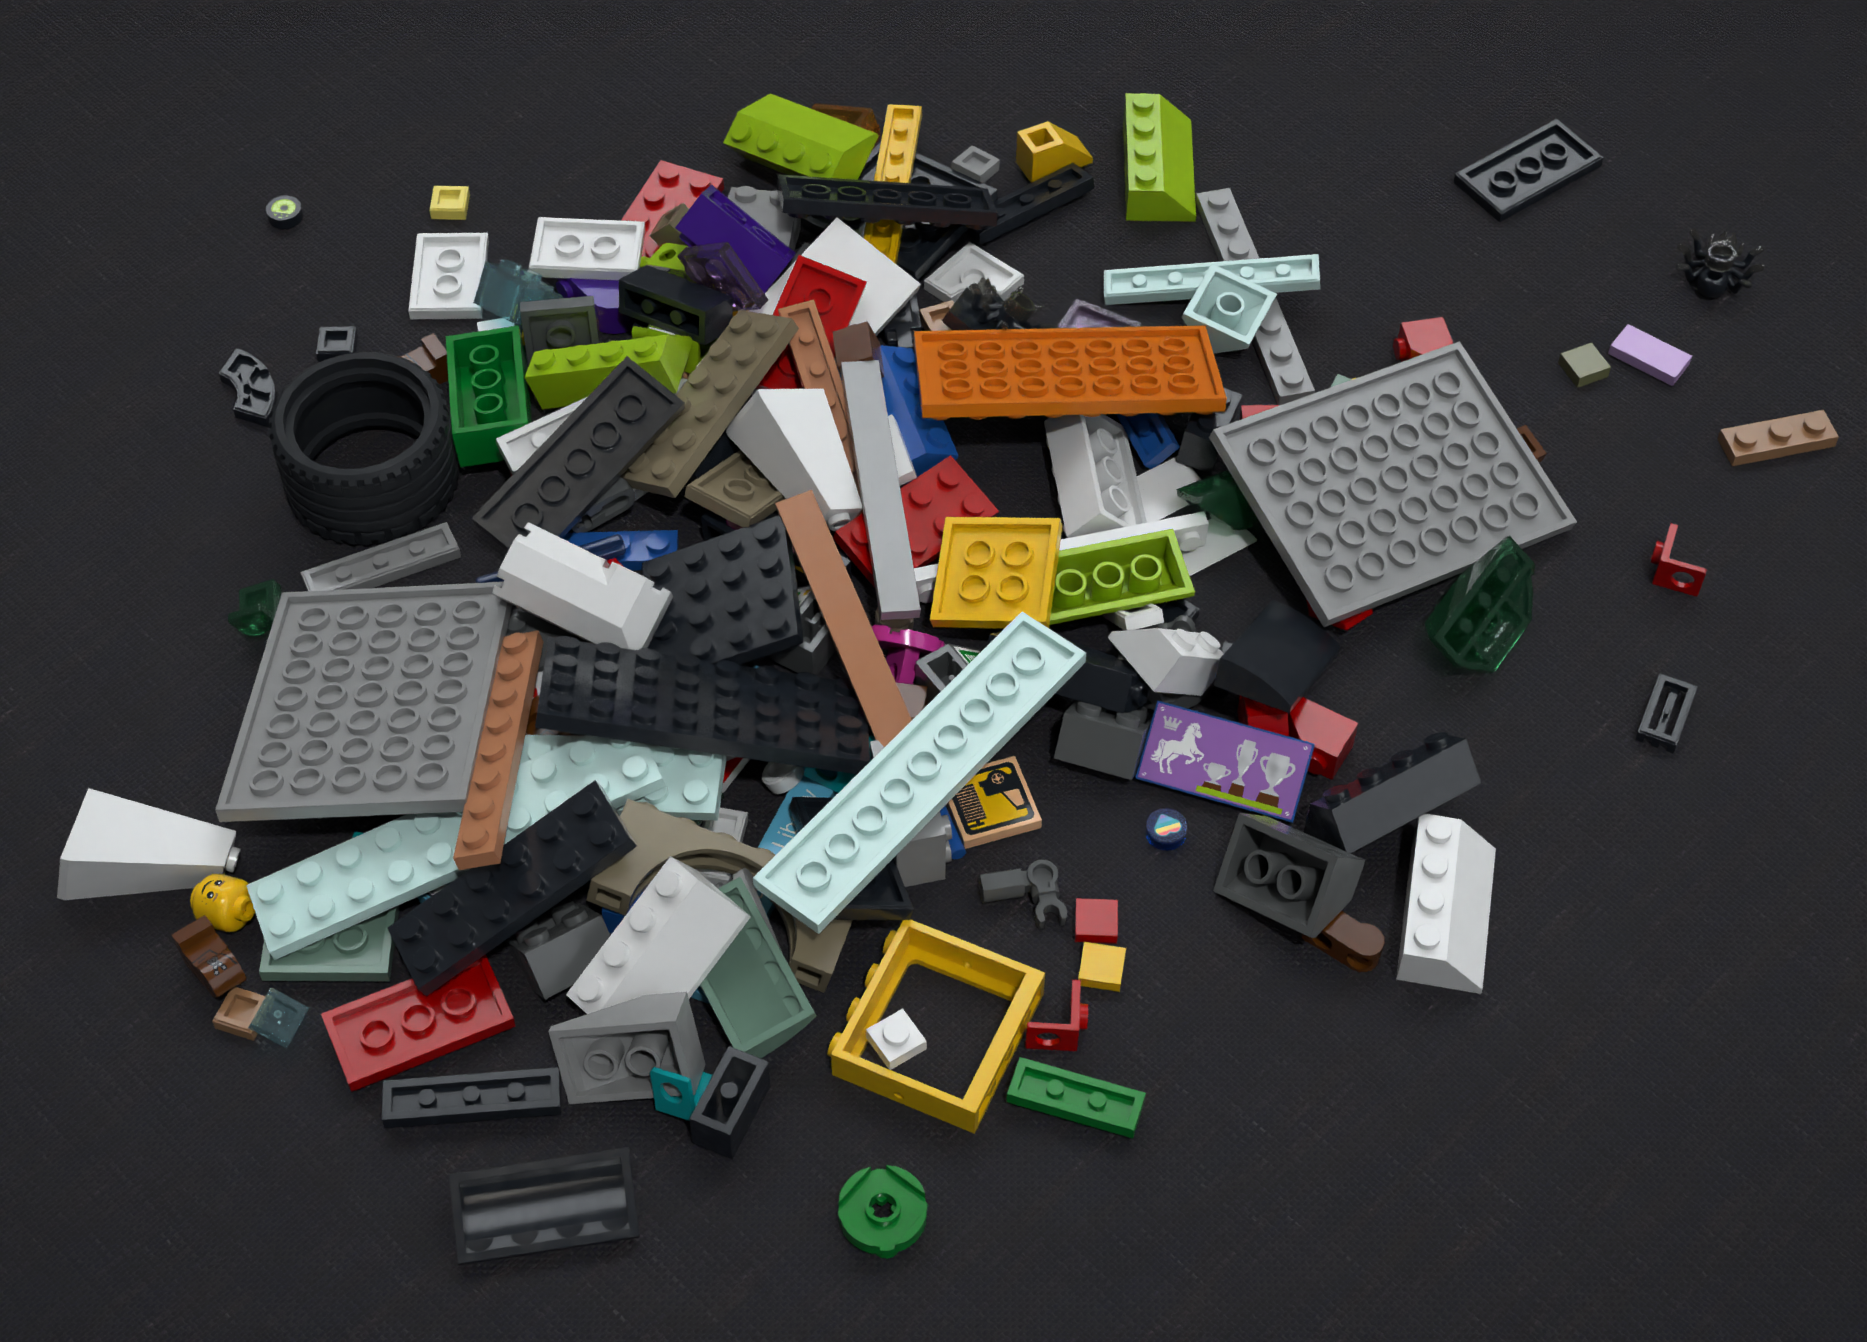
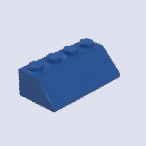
M880 345L885 376L882 378L887 413L888 416L893 414L897 421L917 477L950 455L956 461L959 455L944 421L922 418L916 360L913 349Z

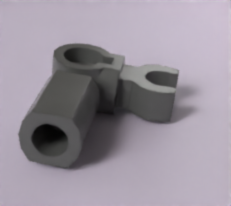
M1034 861L1026 871L1015 868L978 875V888L982 903L1024 897L1025 893H1029L1032 896L1033 903L1038 904L1034 920L1039 929H1044V914L1048 912L1057 915L1060 926L1065 925L1067 909L1064 903L1058 900L1060 897L1057 884L1058 869L1051 861Z

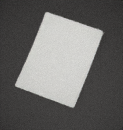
M1177 457L1136 477L1146 522L1158 521L1212 492L1192 467L1177 462ZM1128 481L1117 487L1122 489L1128 485ZM1229 511L1208 520L1209 525L1205 546H1200L1191 551L1181 550L1189 576L1257 542V539Z

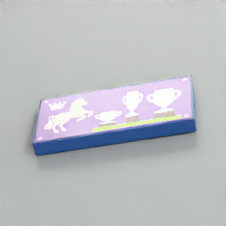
M1157 700L1135 778L1293 823L1315 744Z

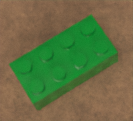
M519 325L446 336L451 428L460 467L505 461L496 445V438L532 422L529 384L525 379L527 361Z

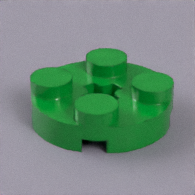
M886 1165V1169H875L872 1171L871 1167L861 1169L852 1175L841 1189L838 1209L840 1228L848 1241L864 1252L876 1254L880 1258L888 1259L894 1257L899 1251L905 1250L914 1244L925 1229L927 1202L923 1186L915 1176L900 1167ZM887 1202L892 1204L891 1216L882 1218L874 1216L875 1210L872 1206L875 1203L880 1206L885 1205Z

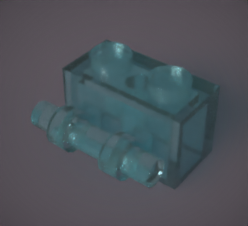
M501 259L500 265L485 261L473 303L512 323L522 325L520 302L561 299L563 296L553 291V286L541 281V274L521 269L522 265L516 262Z

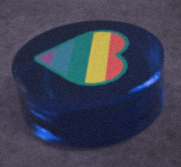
M1158 809L1151 813L1147 819L1146 838L1157 849L1174 850L1180 847L1186 839L1187 821L1180 812L1174 809Z

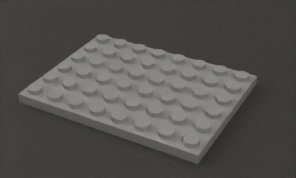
M1460 341L1213 429L1209 436V439L1323 627L1571 530L1577 523Z
M503 582L283 592L215 809L219 822L463 812L464 805L467 803L503 638L507 633L512 604L496 597L492 593L494 585L502 588Z

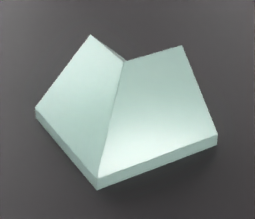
M1211 264L1184 311L1182 319L1187 326L1206 325L1213 353L1248 349L1273 304L1277 293Z

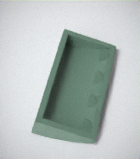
M738 877L718 889L750 915L751 918L700 985L733 1048L761 1059L800 1032L816 1017V1014L742 878Z

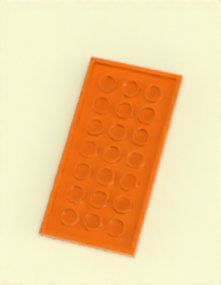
M1206 325L914 331V351L922 418L946 420L950 417H969L980 420L993 416H1007L1019 419L1025 416L1040 415L1058 418L1063 415L1097 417L1101 414L1135 416L1139 413H1158L1168 416L1181 412H1195L1202 415H1208L1213 412H1226L1227 398Z

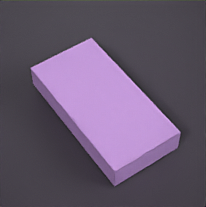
M1629 324L1614 340L1608 352L1609 355L1671 386L1676 383L1690 365L1692 359L1691 355Z

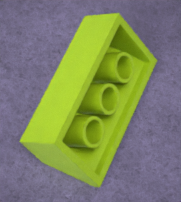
M770 93L738 111L723 143L742 157L787 175L858 180L879 135Z
M1125 93L1123 140L1126 221L1196 222L1191 119L1160 94Z
M668 334L551 350L544 349L533 353L525 379L542 409L565 407L588 397L628 356L672 393H677L693 340L691 336Z
M1173 528L1060 550L1049 625L1142 607L1151 603L1157 604L1193 597L1195 590Z

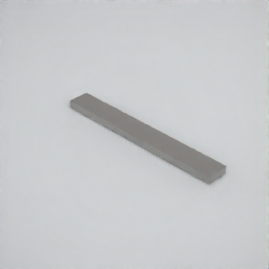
M879 360L841 362V378L880 620L920 618L921 608Z

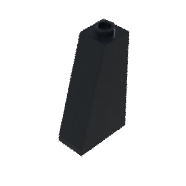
M997 632V633H992V634H990V635H989V639H988V644H987V646H988L1001 632ZM1066 639L1086 652V662L1055 694L1120 713L1143 708V705L1149 698L1151 688L1129 662Z

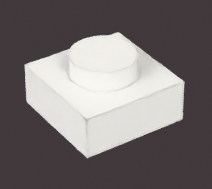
M903 1009L866 1029V1039L889 1070L927 1049L926 1039Z

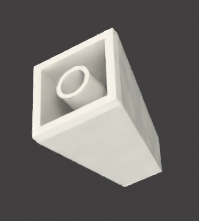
M758 389L725 429L728 437L786 499L812 490L828 528L837 531L857 516L862 510V502L824 389Z
M88 788L60 858L57 898L73 900L194 888L211 874H225L226 871L234 872L241 850L234 847L237 831Z

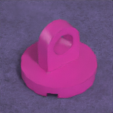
M886 625L871 626L880 648L888 650L886 661L897 683L913 684L915 662L919 657H925L946 645L944 641L938 640V637L905 629L900 630V632L892 631V634H890L891 628H888Z

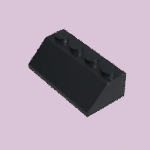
M1447 732L1435 733L1428 736L1424 740L1425 744L1420 747L1394 754L1391 757V762L1382 767H1373L1360 772L1357 775V780L1347 785L1329 788L1323 793V798L1310 804L1304 833L1348 853H1352L1481 784V780L1467 739L1448 735Z

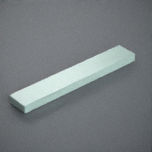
M1319 255L1104 270L1105 305L1192 299L1211 264L1219 266L1274 293L1320 290Z

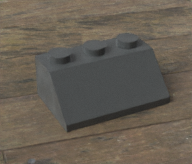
M1239 813L1213 891L1308 937L1315 938L1352 900L1365 860L1268 816Z

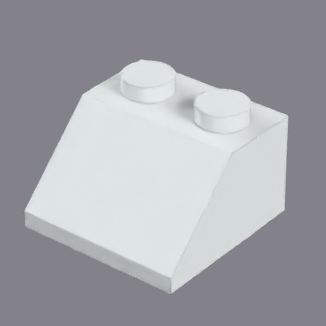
M1152 628L1112 631L1108 636L1109 640L1154 692L1202 696L1216 678L1220 658L1223 655L1219 649L1220 643L1207 632L1196 633L1182 629Z

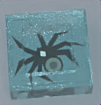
M270 988L248 1028L287 1048L309 1007Z

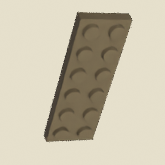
M739 310L676 396L685 402V409L620 477L625 479L633 489L676 498L799 328L794 320L787 317Z

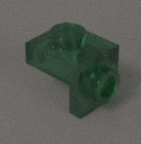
M271 579L240 589L239 610L228 614V623L248 637L260 636L265 634L266 631L271 630L281 598V585Z

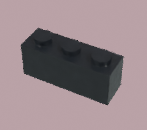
M646 265L619 279V313L677 335L691 336L693 341L706 345L719 338L733 317L732 296Z

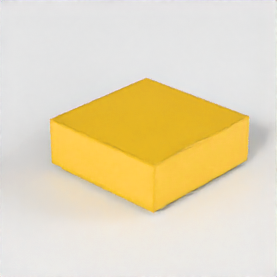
M1084 942L1078 980H1081V986L1120 992L1126 948Z

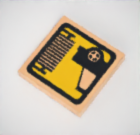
M1015 756L986 763L946 804L965 849L1042 827V819Z

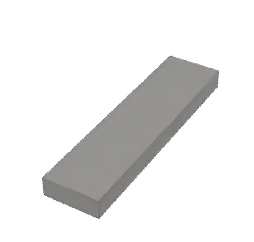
M445 522L300 573L307 591L374 588L461 557L449 525Z

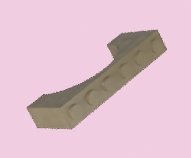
M627 799L620 818L637 847L592 878L586 901L626 916L636 898L647 888L670 856L694 869H712L734 874L742 868H746L754 877L775 854L765 848H754L738 842L729 834L715 833L700 827L688 818H677L659 811L650 803ZM770 899L785 924L789 940L788 965L798 983L824 993L853 920H832L818 934Z

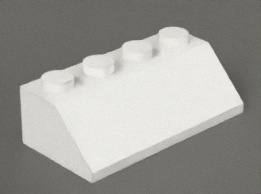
M1104 414L1097 417L1063 415L1058 418H1048L1045 420L1046 443L1050 450L1053 465L1052 473L1056 480L1057 499L1061 506L1064 521L1063 530L1066 536L1071 538L1147 523L1129 439L1123 426ZM1128 481L1127 486L1121 489L1117 487Z
M1423 814L1418 817L1412 839L1396 980L1481 994L1496 848L1461 819Z
M670 856L566 995L586 1014L643 995L687 992L690 999L751 916L697 870Z

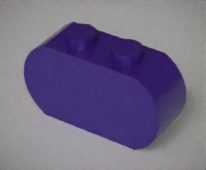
M558 278L556 288L561 298L594 296L597 328L600 332L620 334L632 330L636 319L619 313V280Z

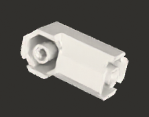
M528 522L524 527L529 533L528 536L524 537L518 534L499 568L497 577L504 580L502 588L494 585L492 593L496 597L589 643L609 642L629 650L647 648L673 598L672 593L665 588L659 591L653 588L655 583L648 578L617 563L612 562L609 564L606 559L596 556Z

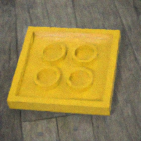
M946 517L930 614L932 626L1005 629L1023 611L1049 628L1063 527L1060 518Z

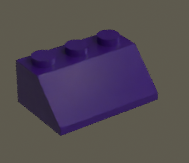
M713 185L701 193L675 227L681 232L679 238L685 244L695 250L698 247L709 255L708 261L716 269L723 273L727 270L738 278L736 282L738 286L752 296L757 293L762 297L796 254V252Z

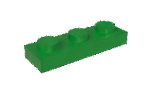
M1019 1057L1007 1092V1102L1133 1139L1146 1093Z

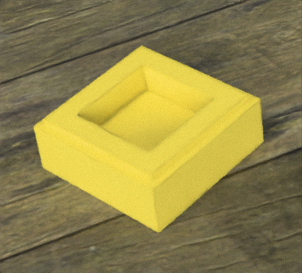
M434 186L429 210L431 219L466 220L470 198L469 187Z

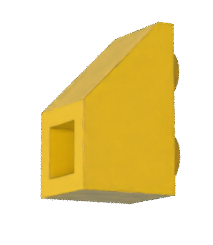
M1048 121L1017 132L1016 163L1031 183L1071 163L1076 164L1078 167L1093 163V157L1077 136Z

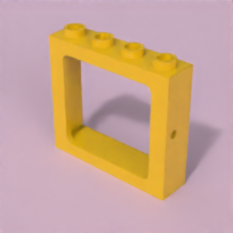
M911 919L903 920L897 931L891 930L883 947V954L885 955L880 964L874 963L871 966L865 980L866 990L861 999L855 997L846 1016L848 1024L843 1033L836 1032L830 1042L827 1055L831 1057L832 1075L975 1134L1027 1029V1022L1031 1021L1042 999L1045 972ZM912 964H919L1011 1001L963 1099L860 1058L869 1042L866 1039V1029L881 1020L906 970Z

